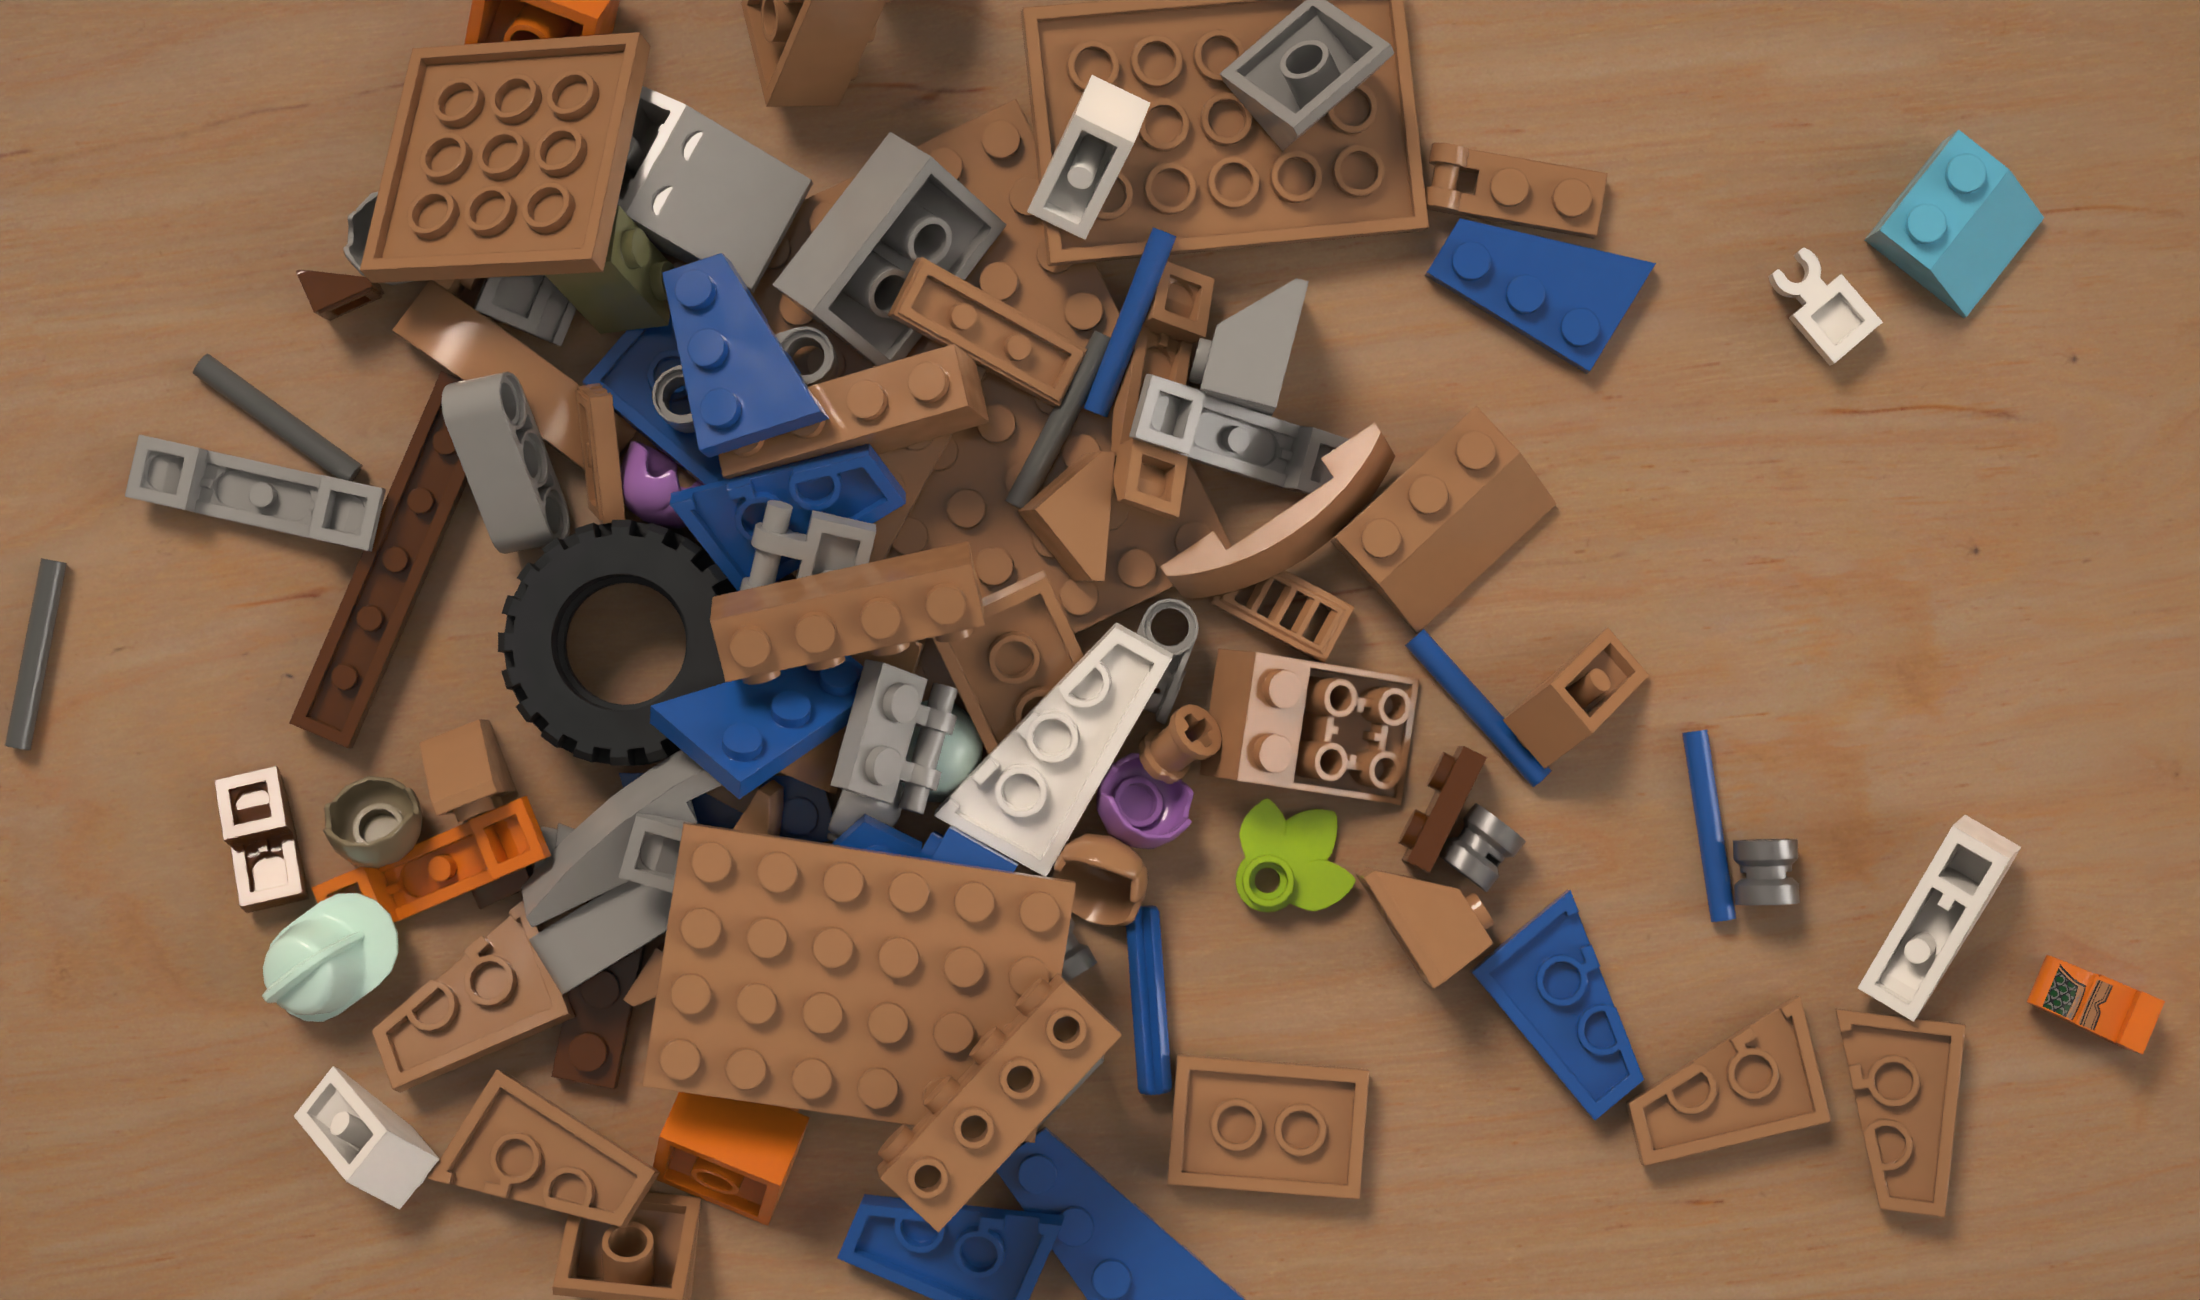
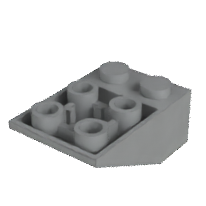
M642 86L617 205L627 213L634 223L645 232L656 248L663 253L688 264L719 253L724 254L732 262L749 291L754 293L813 185L812 180L688 105Z

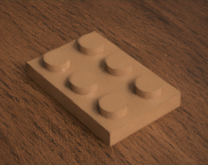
M1044 570L982 598L985 626L974 628V633L969 637L953 642H938L935 637H932L988 755L1084 656Z
M1177 1054L1167 1184L1360 1199L1369 1070Z

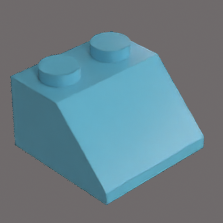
M1957 130L1940 143L1865 238V241L1961 317L1965 318L2039 226L2044 216L2009 168L1963 132Z

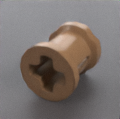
M1188 704L1182 706L1171 716L1170 723L1163 730L1158 728L1151 730L1139 741L1140 762L1152 778L1167 784L1176 783L1188 773L1189 764L1193 761L1205 760L1216 754L1221 747L1222 741L1220 728L1207 710L1198 705Z

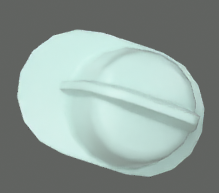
M338 893L316 904L285 927L270 944L263 965L264 984L267 988L262 994L263 999L267 1003L276 1002L289 1014L304 1021L324 1022L341 1014L379 986L393 970L399 953L398 931L390 913L376 900L359 893Z

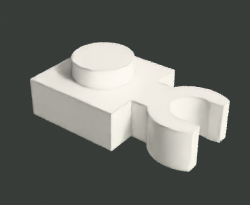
M1803 247L1793 255L1804 268L1805 274L1802 282L1794 283L1789 281L1779 269L1768 277L1771 286L1777 293L1788 298H1796L1800 302L1802 307L1792 314L1789 319L1831 366L1883 322L1842 274L1826 285L1820 278L1821 265L1818 258L1813 252Z

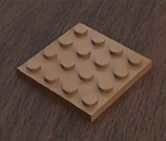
M640 32L412 48L360 271L372 283L603 272L651 47Z

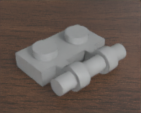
M769 500L763 522L755 524L751 544L756 548L750 577L742 579L740 591L775 583L781 556L800 560L796 578L869 563L876 535V524L812 510L807 534L793 532L788 528L793 506L786 502Z
M865 659L830 785L875 801L893 804L900 781L905 783L899 808L924 814L930 790L937 791L942 772L936 770L945 735L953 734L957 716L951 713L958 690L950 686L933 683L927 706H925L921 702L928 679L884 662ZM918 726L920 727V732L912 760L909 762L906 761V756L914 727Z

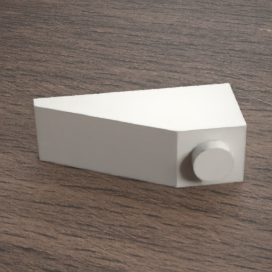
M1967 815L1960 818L1951 827L1858 989L1914 1022L1986 908L2021 847Z

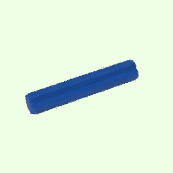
M1143 905L1140 906L1134 921L1126 926L1137 1084L1140 1094L1160 1095L1166 1094L1172 1089L1160 912L1157 906Z

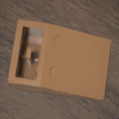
M1218 648L1209 713L1216 720L1220 728L1222 741L1221 747L1216 754L1201 761L1200 775L1401 805L1419 679L1259 652Z

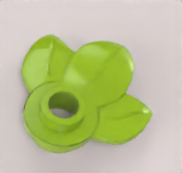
M1268 798L1263 799L1254 806L1245 816L1239 833L1245 858L1237 869L1235 882L1237 892L1244 903L1260 912H1276L1289 904L1308 911H1318L1328 908L1347 895L1354 886L1356 879L1346 869L1328 860L1333 852L1337 837L1336 813L1332 810L1312 809L1294 814L1285 820L1280 809ZM1263 868H1272L1279 876V884L1272 892H1261L1256 887V874Z

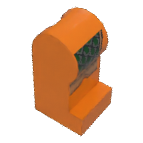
M2046 955L2027 999V1003L2125 1050L2142 1055L2165 1003L2164 1000L2143 991L2133 989L2106 976L2089 972L2049 955Z

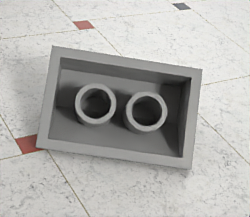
M889 132L776 279L773 286L873 365L880 366L904 359L922 336V334L887 316L916 258L923 257L965 280L1007 224L933 157Z

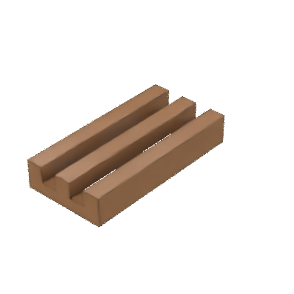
M600 383L578 386V390H575L588 508L603 524L612 523V520H626L612 394L607 393V389L602 388Z

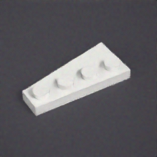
M1116 622L935 810L934 816L1047 877L1171 662L1173 653Z

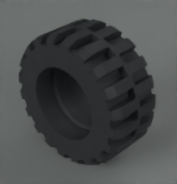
M612 520V523L601 525L595 523L575 528L576 533L565 539L557 537L542 548L544 554L534 564L528 562L517 576L521 583L514 596L507 595L502 614L507 615L505 632H498V652L504 653L506 669L501 671L506 688L513 690L519 702L516 708L525 721L533 723L542 732L541 737L556 748H563L573 753V757L582 760L610 764L611 766H635L658 763L681 749L650 724V706L725 683L710 623L712 598L718 595L737 592V590L704 549L694 541L668 528L653 523H639L633 520ZM633 583L656 590L675 607L685 629L686 653L678 675L663 692L641 703L622 705L600 699L580 683L569 663L567 634L574 614L588 597L611 585Z

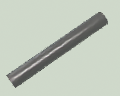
M1098 331L1093 332L1085 347L1087 351L1060 406H1054L1005 500L1009 504L1021 509L1038 494L1086 403L1110 337Z
M210 354L204 355L193 370L195 376L336 478L353 482L360 473L362 464Z
M43 558L40 561L5 746L31 750L67 565L64 562Z

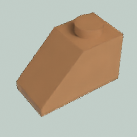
M1606 628L1534 689L1503 721L1517 736L1522 746L1529 750L1545 769L1593 734L1642 684L1649 674L1613 632Z

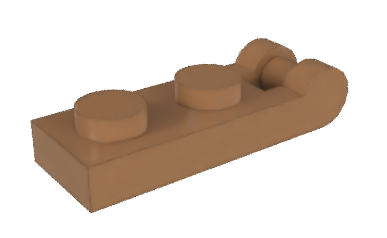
M1432 143L1429 163L1435 167L1432 184L1425 187L1428 210L1592 239L1597 236L1608 173L1472 150L1450 143ZM1459 171L1477 174L1473 195L1456 190Z

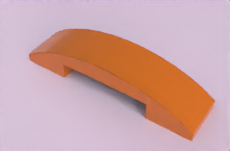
M524 796L472 818L462 825L415 844L413 850L400 861L380 868L358 867L311 889L317 903L338 893L362 894L381 904L390 913L393 922L396 923L550 857L551 853L527 796Z

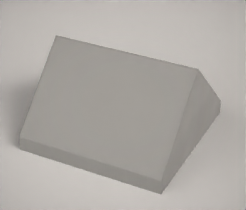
M1305 0L1220 73V76L1227 87L1278 147L1284 151L1373 75L1395 52L1391 44L1327 0Z

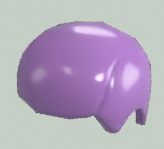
M638 441L630 443L620 466L623 499L628 510L648 524L653 523L668 529L687 527L670 506L671 493L701 486V484L696 481L691 487H681L677 476L678 465L668 456Z
M1130 753L1113 763L1097 788L1096 806L1097 812L1109 835L1132 848L1154 849L1173 841L1190 826L1192 821L1189 819V810L1194 793L1182 779L1176 783L1167 784L1152 778L1141 764L1139 753Z

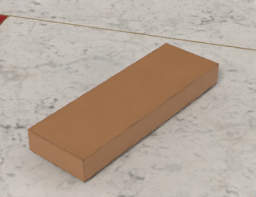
M923 257L916 258L887 315L943 347L955 344L976 361V365L1052 407L1060 406L1087 351L1083 346Z

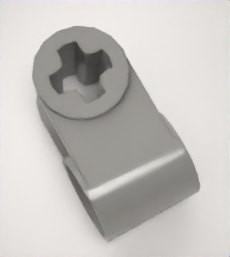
M1172 598L1158 600L1152 604L1144 614L1136 633L1173 653L1171 662L1156 686L1161 692H1153L1144 707V710L1155 714L1157 722L1164 725L1186 674L1184 668L1197 639L1199 629L1197 616L1191 607L1181 600ZM1167 608L1177 609L1182 612L1187 618L1189 625L1188 634L1184 640L1171 646L1157 641L1151 630L1154 616L1159 611Z

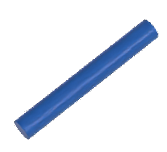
M1152 227L1084 409L1108 417L1177 236Z
M1425 629L1421 630L1405 645L1532 787L1539 784L1552 771L1549 767L1544 769L1530 751L1522 746L1517 736L1503 721L1504 717Z
M1708 729L1682 733L1710 919L1711 922L1736 919Z

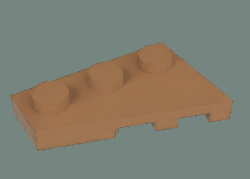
M523 900L509 911L510 916L486 937L481 935L464 950L465 955L436 981L430 979L372 1030L393 1090L401 1093L575 1018L567 993L563 995L560 993L529 942V939L543 931L541 924L531 927L526 919Z
M1794 996L1626 1101L1641 1165L1656 1164L1831 1122L1801 996Z
M1835 1008L1879 1208L1945 1217L1966 1025L1916 1018L1913 1022L1903 1016Z
M496 1069L427 1179L619 1227H626L660 1174V1171L503 1070Z

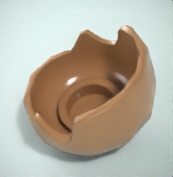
M1087 833L1065 844L1055 861L1052 878L1071 880L1076 883L1072 914L1087 922L1106 927L1127 926L1134 921L1146 896L1149 879L1147 867L1143 864L1142 858L1129 845L1112 836Z

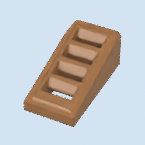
M1286 570L1257 583L1245 606L1234 601L1239 590L1215 595L1211 602L1212 605L1319 663L1326 662L1355 608ZM1273 581H1276L1285 587L1270 615L1266 618L1258 614L1257 610ZM1298 593L1307 598L1291 630L1279 624L1295 594ZM1320 605L1330 612L1315 640L1312 642L1302 636Z

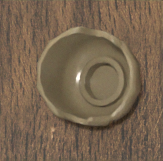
M367 776L346 785L336 798L324 807L325 829L323 832L337 854L354 866L380 868L400 861L413 850L420 836L422 814L419 800L413 789L406 787L393 778Z

